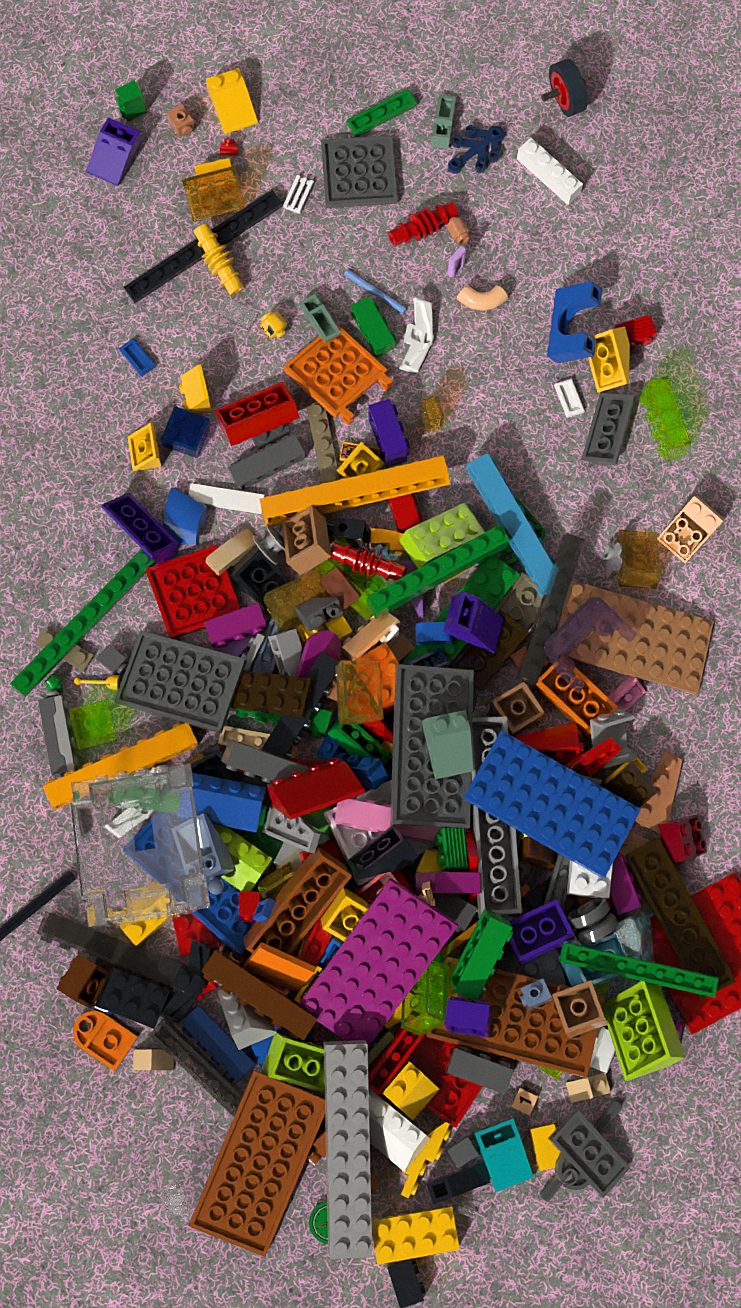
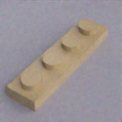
M224 726L222 734L220 733L218 745L227 747L229 739H233L262 749L270 734ZM295 745L289 751L292 753L290 758H295L297 746Z

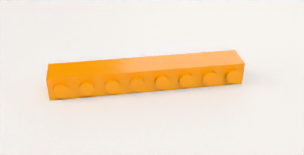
M179 722L172 726L173 729L168 731L161 730L154 734L155 737L150 739L143 738L137 741V745L132 747L125 746L114 755H104L96 763L89 762L84 764L82 769L76 772L71 770L66 772L64 777L60 779L53 778L48 780L43 789L53 811L107 788L112 783H118L152 766H156L196 748L198 742L190 725Z

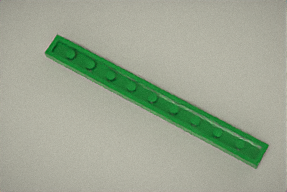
M140 549L13 679L10 685L23 697H26L146 574L145 569L152 567L156 562Z

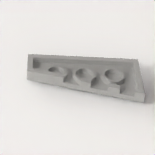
M271 801L262 833L315 854L320 833L302 816L290 820L275 809Z

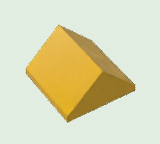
M149 423L127 436L133 471L162 467L156 430L153 423Z
M360 442L336 471L344 478H350L359 474L375 472L384 465V462Z

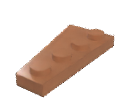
M664 751L649 780L658 792L640 807L641 810L635 820L636 823L660 835L658 824L669 821L682 759L667 751Z

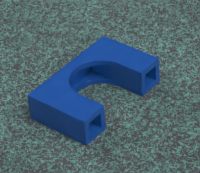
M593 281L556 289L547 357L556 363L594 356L596 344L594 337L586 332L568 335L569 323L577 312L601 304L602 288Z

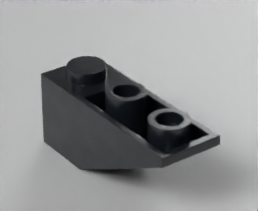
M484 1162L426 1182L433 1204L491 1183Z

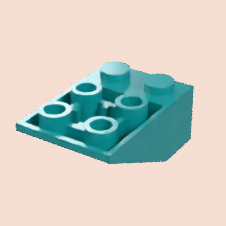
M513 1118L473 1132L495 1192L534 1178Z

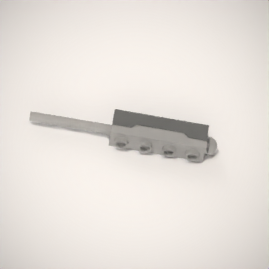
M49 690L46 692L45 698L38 700L51 775L56 778L64 776L66 772L71 770L76 772L80 764L78 756H74L73 749H76L75 738L70 735V730H73L71 719H67L66 712L69 711L68 701L64 700L58 691ZM75 801L69 804L75 839L78 840L83 838L77 802Z

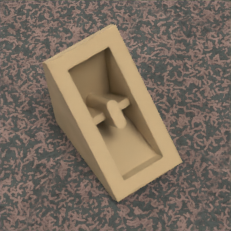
M134 1050L133 1070L174 1071V1050Z

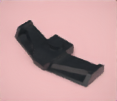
M195 940L191 941L187 970L178 969L171 987L178 989V991L161 1012L160 1016L179 1023L199 995L203 993L206 979L203 977L204 973L201 970L209 960L211 947Z

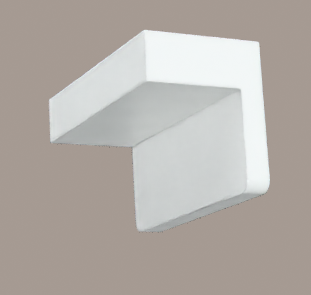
M602 1026L598 1028L590 1067L607 1073L615 1054V1048L609 1030Z

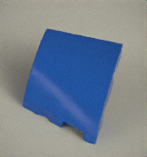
M171 487L166 503L163 527L179 544L199 545L200 526L206 525L207 506L182 493L178 488Z

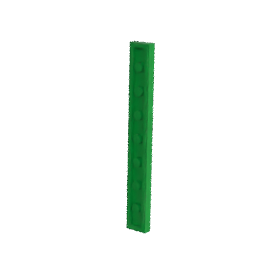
M563 942L559 959L561 963L715 998L719 980L718 977L568 942Z

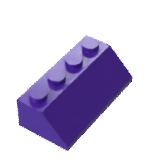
M130 493L102 504L101 507L157 564L172 559L179 543Z

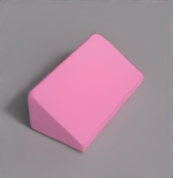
M629 676L608 698L619 709L627 711L646 693V690L637 678Z

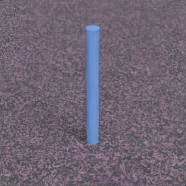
M349 269L345 271L344 275L402 314L407 310V307Z

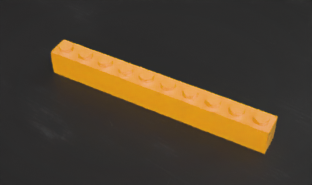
M439 456L367 474H359L350 478H342L312 487H304L295 491H287L278 495H270L259 500L265 525L275 526L282 524L311 505L321 514H326L450 485L445 458L444 456Z

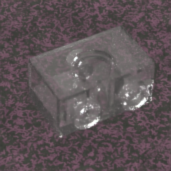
M179 1182L167 1186V1189L163 1191L167 1218L189 1213L191 1205L187 1185L182 1186V1183Z

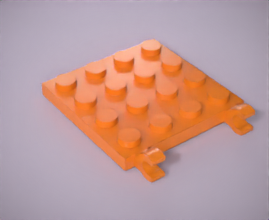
M335 322L341 335L326 343L318 336L284 365L283 370L334 418L340 415L342 420L349 425L354 421L352 419L354 414L347 408L376 382H379L381 387L388 391L392 387L393 380L386 375L388 370Z

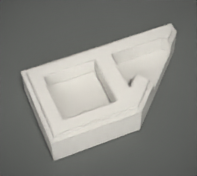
M395 624L390 627L391 631L380 639V645L386 642L390 646L399 638V628Z

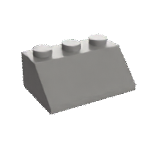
M223 990L217 991L231 1035L239 1050L277 1034L270 1017L265 1015L263 1018L255 1013V1007L249 1003L245 1006L237 1000L238 996L233 992L229 995Z

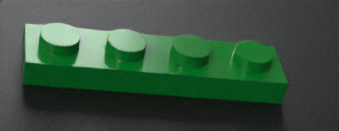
M406 89L347 119L346 124L354 137H357L416 107L417 102L410 91Z

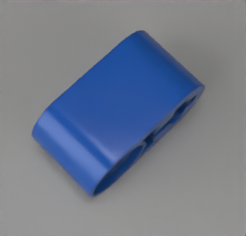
M421 622L415 625L417 645H448L453 643V636L443 632L445 622Z

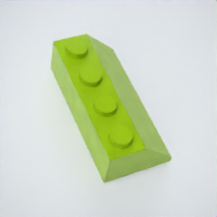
M213 824L229 850L235 870L221 876V878L242 892H252L270 867L273 858L226 826Z

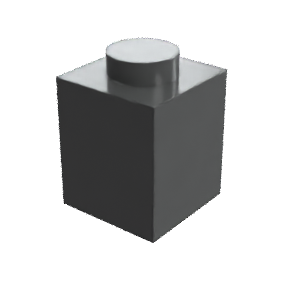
M109 644L96 658L98 663L113 675L122 674L127 668V659Z
M467 1136L446 1149L457 1168H460L479 1155L477 1153L479 1147L473 1138L469 1140Z

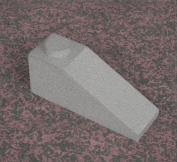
M290 629L269 636V642L280 675L295 676L300 663L302 648L299 633L296 629Z

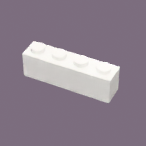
M530 138L519 148L517 160L567 205L581 194L583 183L534 139Z

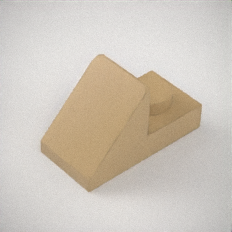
M606 1073L566 1082L571 1103L611 1093Z

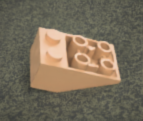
M696 495L657 539L680 560L686 563L722 525L725 519Z

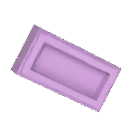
M462 246L449 258L448 275L452 278L464 267L466 249Z

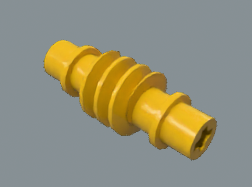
M208 223L197 227L193 232L199 241L198 246L202 247L205 251V254L202 256V258H205L204 263L209 264V270H213L211 275H219L221 286H225L230 296L241 291L244 286L239 279L240 274L235 272L232 265H230L234 257L227 259L226 257L231 252H223L227 245L220 246L216 239L218 235L212 232Z

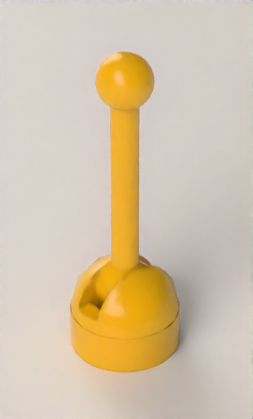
M110 675L106 680H81L78 677L74 679L75 685H80L81 683L106 684L111 690H119L121 682L120 675Z

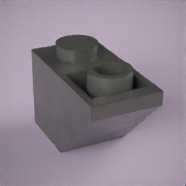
M337 597L310 598L295 606L300 622L310 632L343 614Z

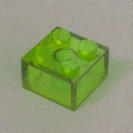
M107 699L68 709L77 747L81 751L118 741L110 704Z

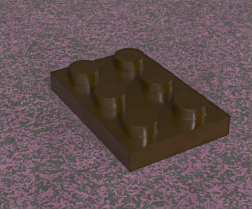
M630 762L603 787L638 808L658 792L633 762Z

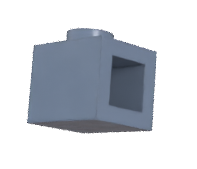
M544 979L522 987V994L519 995L523 1006L528 1005L529 1010L552 1000Z

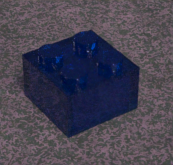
M174 406L161 437L163 447L198 459L211 427L210 419Z

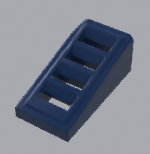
M439 647L407 662L406 665L421 666L420 663H422L423 666L431 667L427 659L430 660L433 667L444 668L450 663ZM435 655L437 656V658H438L440 664H438V663L436 662V660H435V658H434L433 656H435Z

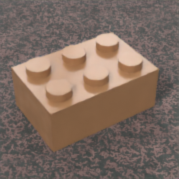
M313 505L282 523L286 562L297 573L302 575L331 557L326 517Z

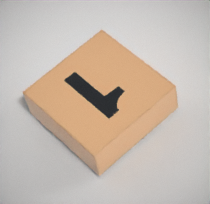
M519 1088L511 1107L530 1116L538 1097Z

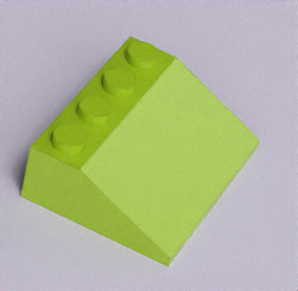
M641 981L604 1002L603 1011L608 1022L607 1027L625 1081H630L669 1067L686 1058L661 985Z

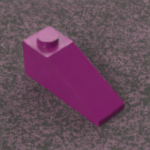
M415 873L416 894L418 895L423 894L422 883L429 881L433 896L482 893L481 873Z

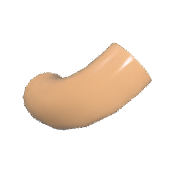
M467 285L457 296V300L465 306L480 311L495 309L508 299L507 293L498 285L488 292H478L470 285Z

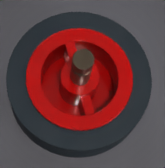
M567 58L552 64L549 68V80L552 91L542 94V101L545 102L555 97L562 112L567 117L585 111L588 105L586 82L575 63Z

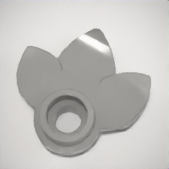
M619 542L607 545L604 549L603 558L607 560L605 573L608 579L613 570L619 572L622 567V557L620 555L622 545Z

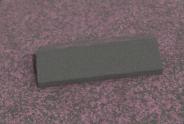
M600 393L581 460L601 466L617 464L634 405L635 395Z

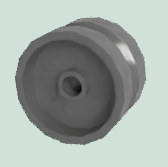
M605 898L591 900L574 909L566 917L570 927L577 929L575 936L579 944L585 945L595 942L618 927L619 923L614 914L608 913L610 906Z

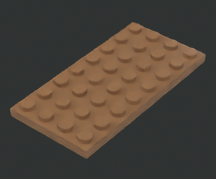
M569 579L551 653L684 692L698 694L714 621Z

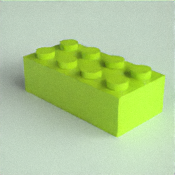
M464 502L407 529L399 541L417 569L485 533V531Z

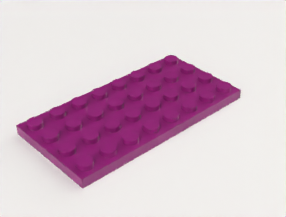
M389 878L297 1005L316 1017L319 1023L344 1040H365L369 1047L454 933L458 923L392 878Z

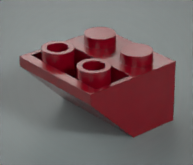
M698 814L658 824L662 844L672 862L688 861L707 853L706 842L702 833V823Z

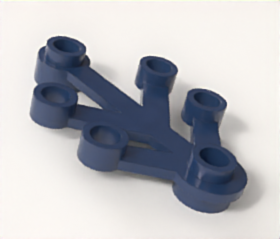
M468 125L465 130L467 137L473 138L478 136L485 138L481 141L462 139L459 135H455L452 138L453 147H469L471 149L459 158L451 159L448 162V170L453 174L459 173L462 170V165L478 153L475 170L478 173H483L486 169V163L484 162L485 148L491 143L488 159L492 163L497 162L500 155L498 143L504 139V130L499 126H492L488 130L476 129L473 125Z

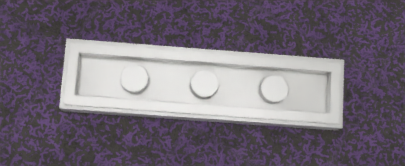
M193 483L190 484L188 494L195 501L201 502L206 506L262 514L259 499L265 498L263 494Z

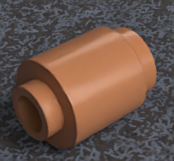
M453 217L449 220L446 228L454 242L458 243V245L467 243L471 236L461 217Z

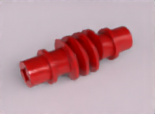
M452 201L444 205L438 204L432 211L428 208H423L415 214H410L409 222L405 224L399 223L397 228L388 231V238L394 247L402 243L408 244L412 238L420 241V234L425 239L427 238V233L433 235V229L438 233L439 225H447L451 218L457 217V208Z
M334 542L332 545L330 558L341 562L342 566H345V564L353 566V573H357L360 569V575L362 576L366 572L368 578H371L373 575L375 577L377 574L385 577L386 581H389V579L397 581L406 574L407 566L395 563V559L389 561L382 558V551L376 557V549H373L368 554L367 546L362 552L361 547L358 550L352 548V545L349 543L343 545Z

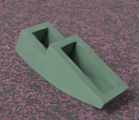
M439 94L431 147L448 149L456 103L455 96Z
M316 294L299 302L303 314L325 343L341 335L340 330Z

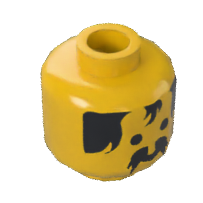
M270 311L260 319L262 321L260 327L269 338L277 337L279 339L286 333L287 322L279 312Z

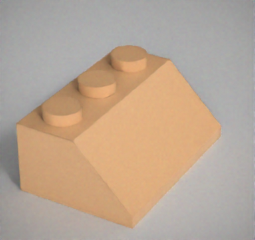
M390 613L377 619L373 615L370 619L371 622L367 626L363 624L356 631L357 634L353 638L348 637L342 643V652L351 662L380 646V639L391 631L390 627L395 624L400 630V621Z

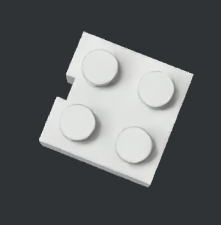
M570 860L567 894L609 899L612 865L606 877L602 879Z

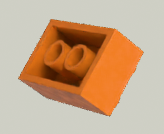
M385 642L352 661L383 716L394 711L395 666L399 664Z

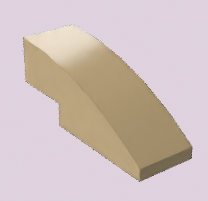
M248 528L240 532L206 557V564L218 576L221 575L230 566L233 567L253 547L257 546L253 540L254 534Z

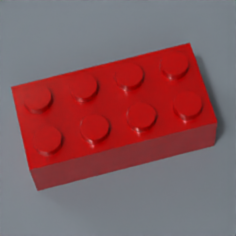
M283 382L214 410L220 428L231 446L240 444L243 441L257 437L262 433L274 430L281 425L291 423L300 418L295 400Z

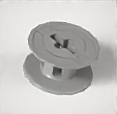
M267 524L266 528L270 535L264 540L254 535L253 540L261 552L272 563L278 565L279 561L275 554L281 549L285 551L284 538L274 527Z

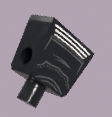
M337 518L335 525L327 524L328 536H333L337 543L343 545L349 543L352 545L351 547H361V549H365L366 546L368 547L371 531L366 520Z

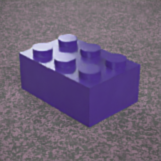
M390 399L368 405V420L378 448H380L379 451L385 468L407 462L408 449L410 448L407 437H403L402 432H404L402 422L397 420L396 415H398L396 405L392 404Z
M557 899L509 921L513 927V934L509 944L519 965L561 947L563 942L570 943L575 940V935Z
M453 997V1000L448 999L444 1025L449 1032L489 1038L493 1015L491 1007L483 1000H474V1003L467 1002L465 998Z

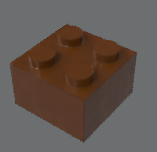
M78 954L71 961L66 974L59 980V985L56 989L91 1009L100 994L109 971Z

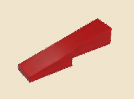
M610 737L564 766L580 775H585L588 771L594 775L618 754L622 748Z

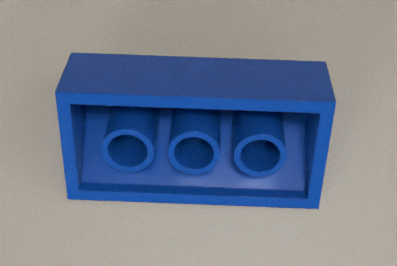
M189 772L183 790L179 817L193 819L206 813L212 824L257 832L266 805L267 787Z

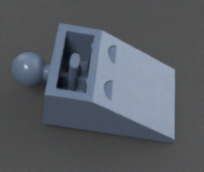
M203 813L173 828V832L190 885H205L208 883L209 892L218 895L223 891L224 884L217 878L235 870L229 850L206 813Z

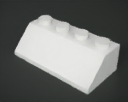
M368 1088L370 1143L406 1172L430 1138Z

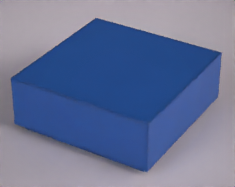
M271 898L260 901L253 915V920L261 922L268 919L276 901Z

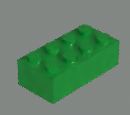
M484 908L449 980L454 992L473 1001L483 996L486 990L485 983L488 978L490 979L495 971L494 965L497 960L501 959L504 953L503 946L506 941L511 939L513 934V927L507 917Z

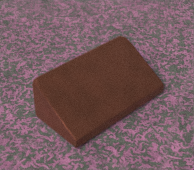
M338 566L320 580L331 597L339 599L342 610L348 608L361 597Z

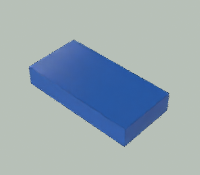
M134 338L119 348V351L141 377L156 367Z

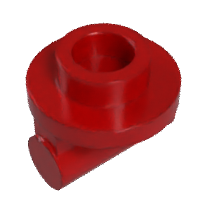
M224 138V141L220 142V155L238 156V143L235 142V139Z

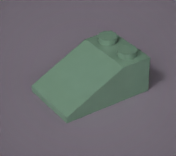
M466 710L429 717L423 720L422 725L435 779L472 772L471 730Z

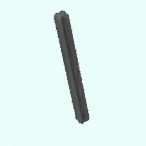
M616 1100L612 1101L594 1124V1128L601 1135L620 1112L622 1105ZM568 1171L562 1181L557 1180L555 1174L541 1191L540 1197L544 1201L549 1202L572 1171Z

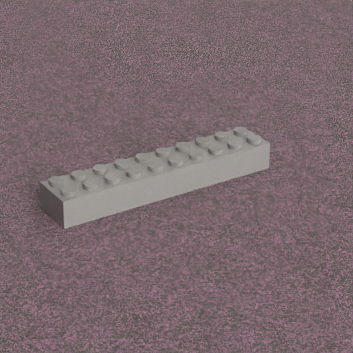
M507 717L472 719L473 771L471 772V783L500 731L502 730L508 734ZM471 804L473 838L479 856L478 873H481L482 893L477 894L478 916L480 918L484 908H487L507 918L519 917L522 914L516 829Z
M365 1040L324 1042L328 1254L330 1259L372 1257L368 1045Z

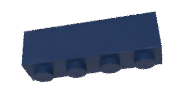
M199 1005L181 1022L184 1026L182 1028L184 1033L188 1037L193 1035L198 1040L196 1045L203 1052L207 1050L212 1055L210 1059L218 1067L222 1065L226 1069L224 1074L232 1082L235 1079L239 1082L256 1064L242 1049H238L236 1043Z

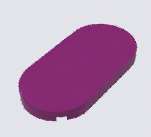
M325 629L318 630L315 634H312L306 641L295 677L305 678L321 651L338 661L341 653L339 637Z

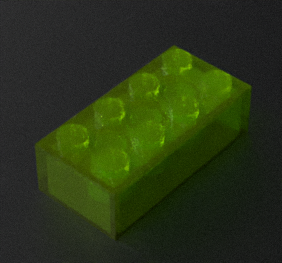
M665 376L646 381L639 399L641 406H645L646 421L651 423V435L653 440L657 441L658 456L662 457L664 462L684 457L691 446V441L669 377Z

